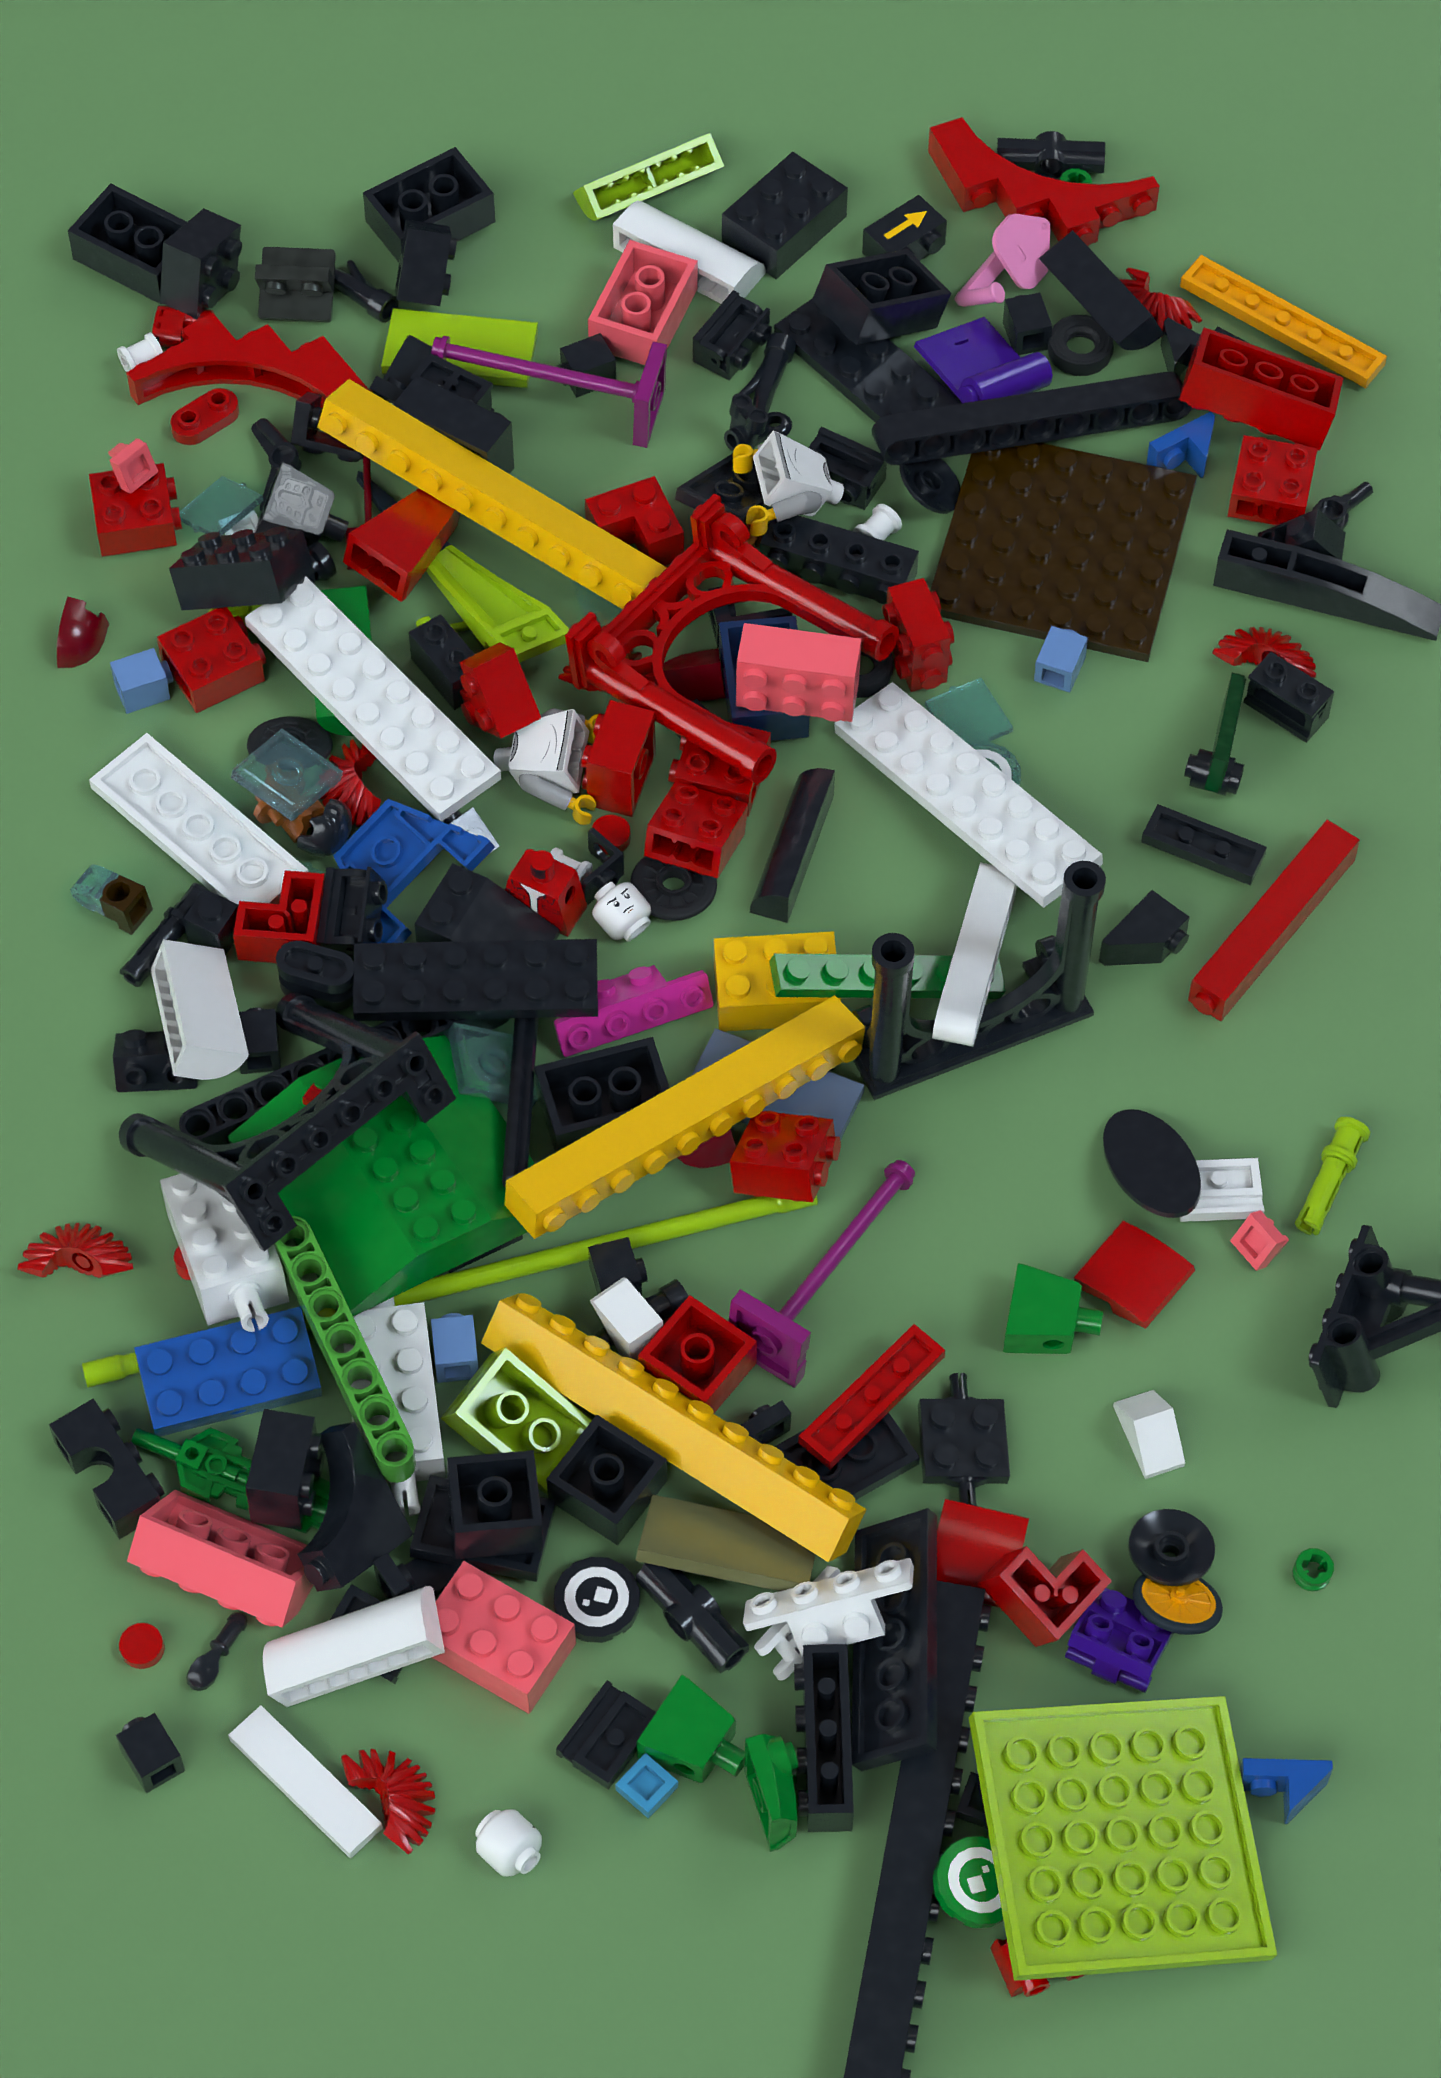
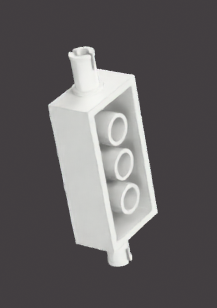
M183 1174L161 1179L160 1183L167 1215L207 1325L240 1317L243 1329L248 1332H255L251 1320L255 1318L258 1329H263L269 1320L264 1309L289 1302L283 1266L274 1244L265 1252L262 1251L247 1226L236 1213L234 1205L215 1190Z
M393 1297L353 1317L413 1442L416 1467L412 1476L406 1481L399 1483L386 1480L387 1484L391 1485V1492L404 1516V1500L408 1501L409 1516L418 1514L421 1509L416 1482L429 1480L430 1475L446 1478L425 1305L422 1302L395 1306ZM344 1343V1353L351 1351L354 1346ZM360 1379L353 1382L351 1387L364 1389L371 1382L366 1379ZM376 1415L370 1418L368 1423L378 1426L387 1422L389 1418L383 1415ZM395 1451L389 1453L385 1459L390 1462H398L404 1459L406 1454Z

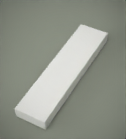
M261 1705L228 1734L229 1740L350 1859L383 1829L382 1823Z

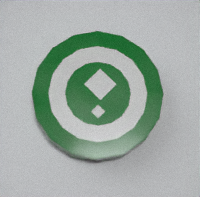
M983 1836L965 1837L951 1844L938 1860L932 1878L935 1896L943 1911L952 1919L955 1917L959 1921L964 1922L963 1925L971 1928H990L1004 1921L990 1839Z

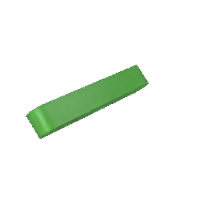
M292 1216L297 1226L275 1243L283 1271L349 1411L384 1479L393 1483L404 1482L412 1476L416 1467L412 1439L310 1225L304 1219ZM293 1238L303 1240L298 1246L290 1247L285 1245L288 1240ZM309 1273L320 1275L318 1279L312 1282L301 1280L304 1275ZM326 1308H332L337 1311L331 1317L317 1315ZM346 1343L354 1346L351 1351L346 1353L334 1351L340 1344ZM366 1379L371 1382L364 1389L351 1387L352 1383L356 1380ZM376 1415H383L389 1418L387 1422L378 1426L368 1423L369 1419ZM395 1451L406 1454L404 1459L398 1462H390L385 1459L389 1453Z

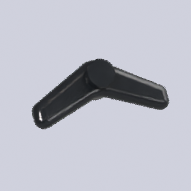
M266 418L259 419L251 428L253 434L268 455V460L271 464L270 474L260 504V511L263 509L272 480L282 462L298 471L302 466L298 450Z

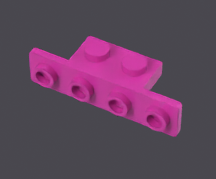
M652 965L650 967H637L631 970L629 974L611 980H599L598 1017H561L554 1021L561 1053L563 1056L568 1057L712 1008L714 1003L708 976L703 970L666 982L655 965Z

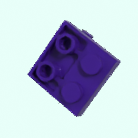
M1105 1588L1080 1616L1071 1632L1065 1658L1092 1669V1675L1116 1685L1119 1681L1146 1693L1152 1680L1151 1675L1174 1633L1164 1630L1147 1620L1136 1607L1134 1600L1118 1591Z

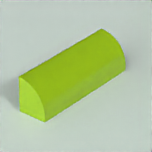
M708 133L588 183L575 190L573 195L584 214L590 220L596 221L625 209L636 201H644L722 168L724 164L711 133Z

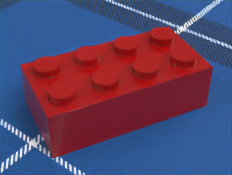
M1203 327L1187 368L1179 400L1186 402L1192 408L1198 410L1205 409L1222 415L1230 422H1241L1257 428L1266 435H1277L1291 440L1294 444L1298 443L1318 448L1320 451L1336 415L1343 377Z

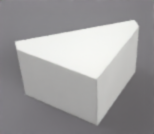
M625 1277L590 1300L620 1356L638 1361V1354L662 1328L663 1320Z
M1154 1390L1114 1402L1115 1412L1145 1479L1185 1466L1174 1410Z

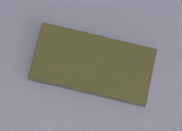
M652 1495L637 1549L636 1561L783 1591L794 1588L800 1583L810 1581L816 1554L754 1515Z

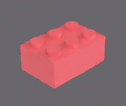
M629 240L588 318V337L600 333L613 356L642 365L646 364L652 342L667 344L668 349L698 289V260Z
M744 623L737 657L736 706L745 707L752 711L767 710L782 712L790 716L804 715L824 718L833 722L840 720L852 722L859 685L861 639Z
M466 1561L462 1562L436 1600L445 1653L431 1658L530 1714L576 1645L575 1624Z

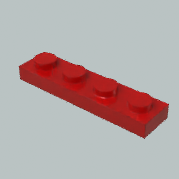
M913 1324L799 1435L798 1443L830 1470L945 1358L946 1350L918 1326Z

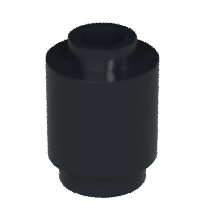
M1200 748L1197 755L1190 754L1184 773L1185 777L1191 778L1189 786L1204 790L1212 751ZM1230 757L1221 790H1218L1217 794L1226 796L1227 792L1237 794L1245 764L1237 763L1236 758Z

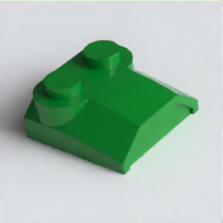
M759 1734L745 1738L744 1772L771 1852L780 1849L797 1835V1806L794 1784H797L795 1769L798 1768V1760L792 1742L784 1743L780 1735Z

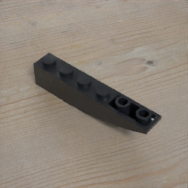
M1229 529L1226 530L1217 560L1213 586L1434 641L1437 640L1441 626V604L1377 573L1331 556L1290 544Z

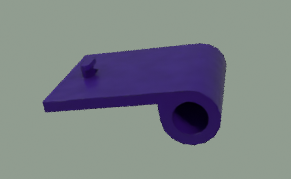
M985 317L916 341L914 348L960 399L961 403L1032 393L1048 387L1052 382V368L1046 356L1040 352H1034L1020 357Z

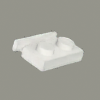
M1258 1158L1196 1160L1201 1179L1200 1199L1192 1212L1180 1217V1222L1246 1219L1250 1213L1259 1210L1264 1213Z

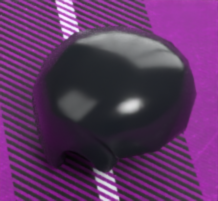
M329 799L324 814L310 819V823L314 828L310 835H300L298 837L297 848L319 857L334 855L350 838L352 829L350 808L340 800Z

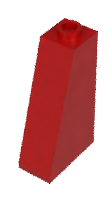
M417 489L351 531L348 536L343 563L402 602L408 597L457 528L461 513L423 490Z

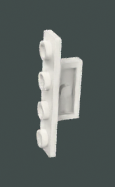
M910 1558L899 1561L887 1560L876 1567L856 1572L845 1571L836 1577L818 1582L807 1581L791 1589L775 1593L764 1592L745 1602L744 1627L746 1631H752L787 1621L801 1656H803V1645H848L885 1635V1623L875 1599L910 1590L913 1586V1563Z

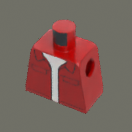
M527 849L508 877L505 891L559 928L560 934L566 937L570 935L587 908L579 875L574 868L555 860L548 851Z

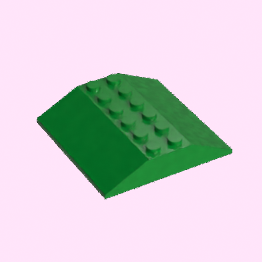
M445 1035L426 1037L423 1040L456 1097L453 1102L428 1122L423 1123L420 1121L412 1105L402 1095L399 1096L278 1192L290 1215L300 1217L310 1225L353 1316L527 1233V1230L504 1205L506 1189L502 1184L506 1121ZM342 1058L296 1079L228 1136L229 1143L240 1142L259 1135L282 1123L306 1105L303 1104L302 1097L314 1083L317 1088L323 1090L339 1069ZM530 1155L528 1168L535 1164ZM293 1238L297 1246L303 1242L301 1239Z

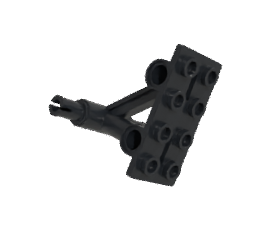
M1362 1225L1358 1238H1354L1351 1241L1348 1254L1349 1262L1345 1272L1340 1273L1335 1286L1336 1296L1331 1308H1327L1324 1312L1322 1319L1323 1330L1319 1341L1312 1345L1309 1352V1366L1313 1369L1318 1381L1319 1390L1322 1391L1328 1407H1338L1344 1390L1366 1392L1377 1385L1380 1380V1370L1375 1359L1441 1332V1279L1413 1275L1411 1270L1392 1267L1387 1252L1379 1246L1373 1228L1369 1225ZM1408 1304L1427 1307L1397 1320L1403 1315Z

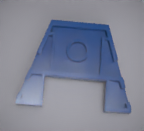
M387 799L333 856L339 869L367 870V867H372L385 880L388 896L386 903L382 905L380 920L383 926V935L381 941L377 943H403L412 932L387 909L394 899L443 849L449 852L466 869L473 871L495 846L484 836L479 834L476 836L464 831L459 826L451 823L446 824L426 813Z

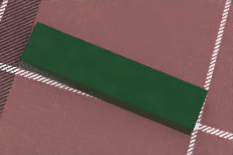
M1233 672L1231 674L1221 709L1204 790L1215 793L1221 790L1229 764L1246 683L1244 675Z

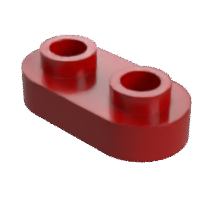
M212 389L177 410L172 415L170 421L174 439L183 445H196L232 424L239 415L236 395L228 389Z

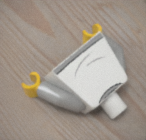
M773 430L765 442L758 445V449H753L747 444H738L733 450V471L739 474L750 472L753 468L754 460L764 504L772 507L768 510L759 505L749 508L746 515V524H750V534L752 536L764 535L768 529V521L776 519L777 522L797 515L813 516L825 502L835 505L843 496L844 486L830 479L826 459L821 454Z
M556 708L549 709L541 714V719L514 732L512 747L496 749L494 752V764L501 771H509L523 791L562 810H565L567 807L572 809L573 819L580 825H588L591 823L592 816L580 808L595 811L596 802L590 795H580L576 799L572 797V793H579L583 767H581L582 756L587 742L589 741L593 744L596 736L593 735V730L598 714L591 716L589 720H585V716L577 714L574 709L566 711Z

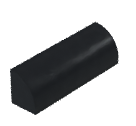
M1073 230L1039 258L1121 348L1125 350H1139L1151 345L1164 335L1153 315Z
M814 768L806 770L798 776L750 905V913L788 923L834 797L835 770Z

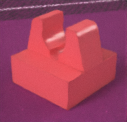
M138 438L129 445L119 443L108 451L109 456L112 457L109 460L121 489L130 494L158 473L147 443Z
M1259 1210L1249 1214L1230 1241L1257 1271L1266 1268L1271 1260L1281 1252L1289 1239L1286 1235H1282L1274 1226L1272 1219L1267 1218Z

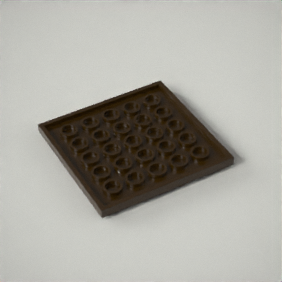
M1045 443L971 453L930 592L936 591L939 597L941 617L1043 640L1046 639L1051 626L1060 629H1070L1082 636L1088 637L1087 649L1149 662L1193 497L1197 475Z

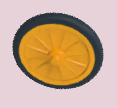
M1142 1574L1136 1580L1133 1587V1599L1140 1613L1151 1623L1164 1630L1184 1635L1201 1634L1213 1629L1222 1617L1223 1606L1218 1593L1202 1578L1188 1585L1167 1586L1156 1583Z

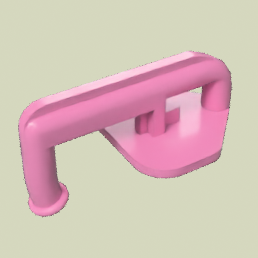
M1009 214L993 233L992 245L994 251L956 294L955 302L962 307L993 302L1002 303L1005 299L1004 289L1000 283L993 281L1004 268L1016 286L1021 289L1034 288L1049 270L1039 259L1050 250L1049 221L1045 218L1022 214Z

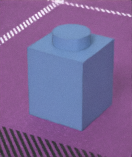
M1051 626L1035 663L1034 681L1070 693L1086 658L1088 637L1082 636L1070 629H1060Z
M154 648L110 662L114 685L126 714L170 700L168 684L173 682L172 673L166 660L159 661Z
M449 1313L441 1318L431 1319L437 1382L470 1380L479 1369L473 1315L464 1316L459 1313Z

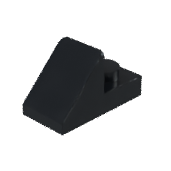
M1167 317L1163 324L1162 331L1164 335L1161 337L1160 346L1167 371L1177 373L1180 377L1189 365L1200 334Z

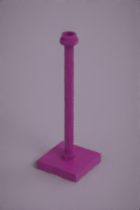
M449 336L435 337L431 354L447 360V358L631 398L632 403H634L633 445L644 448L648 447L665 393L667 344L652 342L640 381L637 380L635 384L450 344Z
M896 1160L885 1168L884 1175L886 1180L779 1312L741 1289L731 1300L728 1321L757 1341V1365L794 1388L805 1374L806 1353L809 1349L811 1332L793 1320L899 1189L908 1190L913 1184L915 1171L905 1161Z

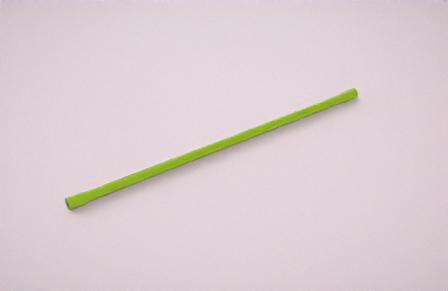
M817 1195L813 1203L763 1196L753 1197L437 1276L395 1296L394 1303L395 1306L419 1303L589 1260L588 1247L629 1237L631 1247L635 1249L774 1213H787L818 1205ZM326 1308L317 1315L331 1317L337 1311L332 1308ZM303 1313L307 1331L311 1330L308 1321ZM135 1352L125 1355L117 1354L82 1363L88 1388L140 1373Z

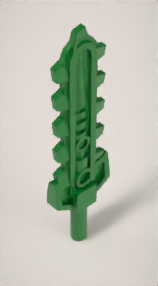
M210 1427L190 1440L185 1439L183 1445L140 1428L135 1430L131 1440L134 1445L176 1462L182 1493L210 1502L211 1497L218 1499L223 1493L237 1498V1508L249 1509L246 1484L252 1460L242 1456L243 1447L238 1446V1439ZM318 1477L313 1483L312 1490L316 1491L312 1516L305 1515L302 1530L295 1529L296 1531L306 1534L312 1527L319 1529L323 1521L329 1500L330 1482L321 1477Z

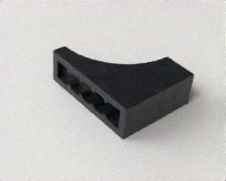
M355 1422L330 1426L320 1433L322 1434V1445L329 1467V1500L325 1516L317 1533L309 1544L297 1554L304 1566L305 1576L315 1586L317 1592L343 1588L371 1567L374 1560L386 1553H390L414 1535Z

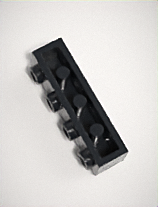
M799 515L777 522L776 519L769 521L767 532L763 535L760 542V552L774 564L805 581L833 587L846 594L867 597L880 604H887L888 587L913 581L917 575L918 550Z
M847 1644L803 1645L802 1664H794L795 1691L803 1690V1705H795L796 1732H804L805 1747H797V1774H806V1790H798L799 1817H807L808 1832L852 1831L854 1804Z

